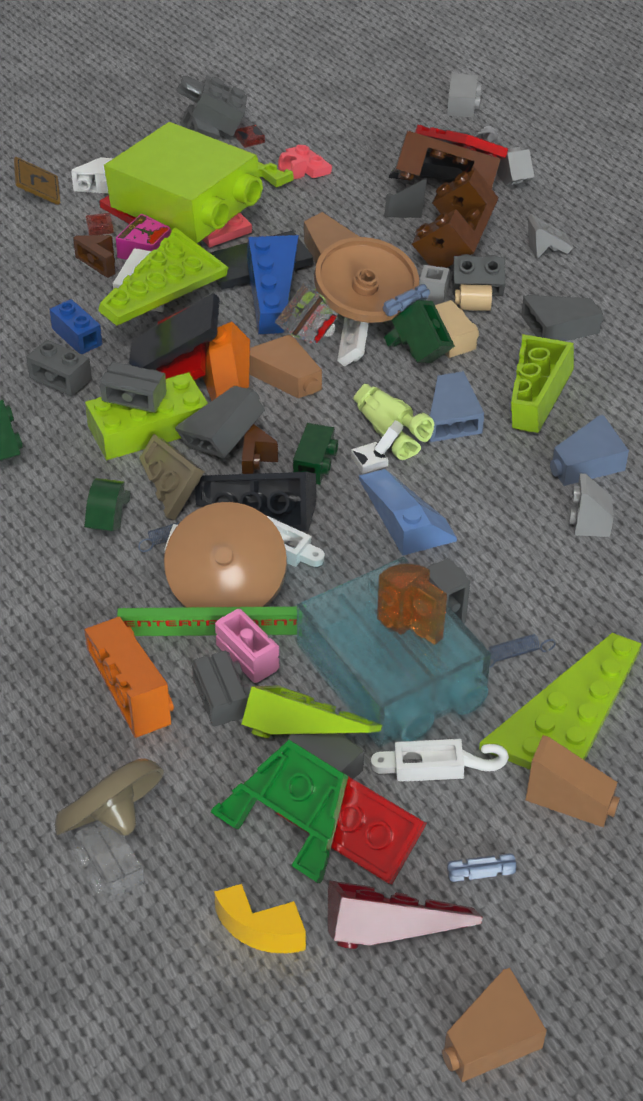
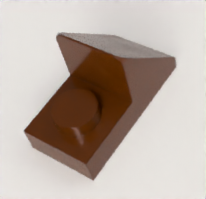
M77 235L73 237L75 257L107 278L115 275L112 236Z
M255 424L249 428L244 436L242 474H254L255 470H260L261 462H278L277 441Z

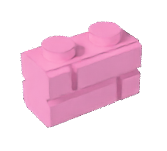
M236 609L217 620L215 623L216 645L222 651L229 652L233 662L238 661L240 663L242 672L253 683L260 682L279 669V646L271 638H268V635L241 609Z

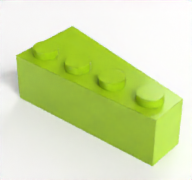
M522 334V345L519 352V363L517 364L516 380L511 400L512 428L539 433L574 370V343Z

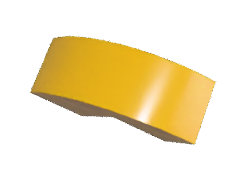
M242 884L214 891L215 911L218 918L228 932L242 943L271 953H294L306 950V931L294 901L252 913Z

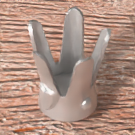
M486 126L481 129V132L476 133L474 137L495 144L498 139V133L493 127Z

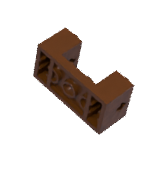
M411 131L406 132L394 172L399 173L398 178L407 181L418 178L426 152L428 151L430 152L429 156L435 159L451 158L453 159V164L462 167L470 164L468 172L476 168L492 189L500 158Z
M476 168L468 173L465 171L460 173L453 182L449 184L445 182L437 188V194L432 204L441 214L434 222L422 224L415 232L416 236L412 245L429 266L447 268L453 265L454 256L471 255L477 248L499 197Z

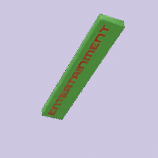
M306 607L118 608L117 617L120 616L125 625L132 628L135 636L217 635L215 633V623L217 620L236 609H241L267 635H306Z

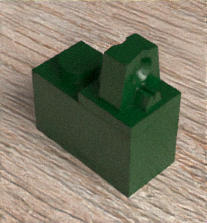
M417 300L394 317L391 321L395 328L384 337L389 347H396L401 343L403 345L408 344L410 353L417 363H432L455 347L433 301Z

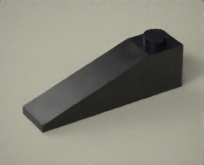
M316 473L202 475L198 485L195 487L196 505L204 507L220 502L240 503L253 507L264 515L299 531H308L316 506Z

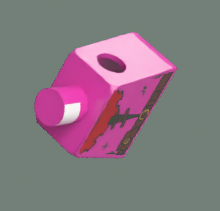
M140 214L116 237L117 258L127 260L134 248L147 251L156 250L160 246L161 241L171 235L170 227L144 214Z

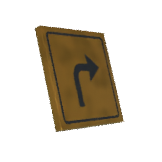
M15 156L16 186L59 205L58 176Z

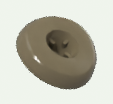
M136 759L119 767L57 813L54 824L56 836L96 820L120 835L126 836L131 834L136 825L134 802L145 796L160 782L164 775V770L156 762L149 759Z

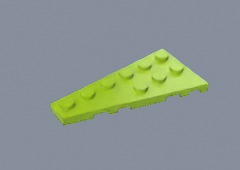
M175 227L171 231V235L168 238H164L160 246L156 250H152L135 267L134 273L131 276L127 275L123 279V284L119 288H114L100 302L99 312L118 326L226 276L228 266Z
M611 633L480 742L479 749L481 750V747L486 744L500 745L507 750L509 762L531 770L532 759L544 735L585 760L641 650L642 643Z

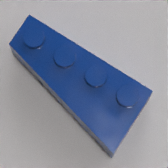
M299 235L248 237L247 264L258 334L284 333L285 324H283V321L279 323L277 320L289 305Z

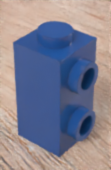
M72 299L49 309L52 329L79 354H84L102 345L100 324Z

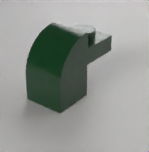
M94 479L87 498L85 528L109 531L120 528L122 505L130 501L131 492L124 490V481Z

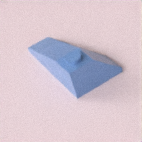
M382 469L359 475L361 484L402 556L457 541V537L447 520L389 471Z

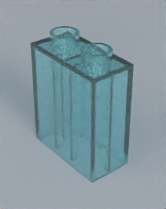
M404 556L297 604V646L351 713L382 725L381 731L367 733L379 748L400 737L403 741L417 740L431 728L434 720L454 710L461 715L471 713L487 698L491 653Z

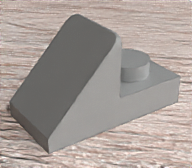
M532 214L528 217L529 246L537 259L548 247L554 251L560 250L566 254L572 250L573 245L566 233Z

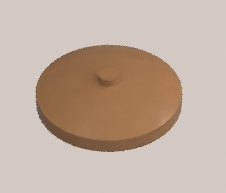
M353 237L337 241L321 253L316 263L314 283L318 295L336 313L355 321L378 323L392 320L401 313L398 311L393 316H387L382 308L384 302L392 298L395 299L396 296L410 289L415 290V287L419 286V275L412 260L394 245L374 238Z
M220 502L195 510L178 524L167 543L164 568L170 589L183 607H267L278 595L284 583L287 571V554L279 530L266 515L244 504Z

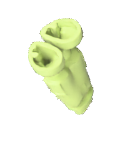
M369 384L362 385L354 395L353 400L358 404V409L372 423L374 430L381 437L384 436L396 420L403 426H406L420 441L427 442L431 438L434 430L433 419L425 413H420L413 417L412 408L404 403L403 400L393 398L379 388L371 387ZM403 431L400 432L392 444V453L400 460H406L418 454L421 450L420 444Z

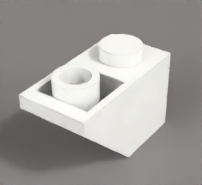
M100 157L72 169L73 190L109 194L104 164L113 158Z

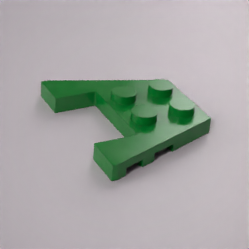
M288 740L257 768L258 771L244 784L240 783L232 790L233 793L224 802L215 805L211 813L239 830L257 800L267 805L310 834L291 866L313 881L321 883L324 879L348 775L293 741Z

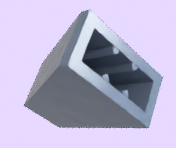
M464 371L437 376L430 417L434 421V430L429 442L481 434L483 432L484 411Z
M600 415L554 447L553 460L550 462L551 472L555 477L559 478L563 486L578 483L580 474H587L591 479L625 471L629 450L605 416Z

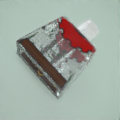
M304 282L275 323L292 337L317 344L323 336L329 337L334 333V322L338 318V313L330 308L329 302L323 295Z

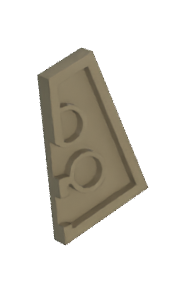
M154 434L140 456V461L149 480L155 484L157 489L155 494L158 500L162 501L165 506L163 510L165 516L174 521L205 471L164 439Z

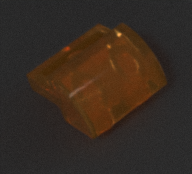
M398 564L384 570L379 574L377 619L385 627L393 629L400 635H403L408 629H412L419 637L427 639L434 645L437 644L444 634L447 593L429 582L430 570L423 566Z

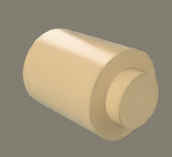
M460 284V290H455L454 303L459 305V309L491 311L492 285Z

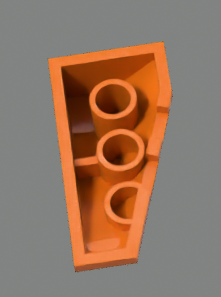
M232 321L217 327L216 337L212 341L206 342V375L202 377L211 401L233 386L249 388L250 339Z

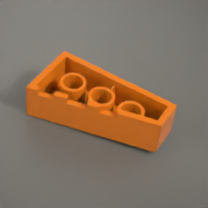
M119 616L84 629L87 650L134 737L137 738L171 725L170 711L174 710V706L168 694V684L136 640L130 626L127 627Z

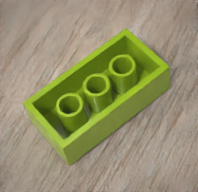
M189 372L166 379V395L155 413L116 403L104 402L101 397L85 402L88 427L106 460L144 450L154 434L166 442L181 439V436L175 429L176 426L208 404Z

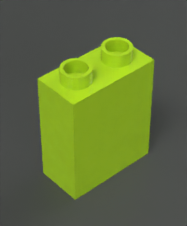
M172 122L166 123L104 164L112 208L136 218L140 214H144L169 226L171 231L176 227L196 243L203 240L216 229L223 228L231 218L246 207L254 205L261 197L263 183L258 174L256 154Z

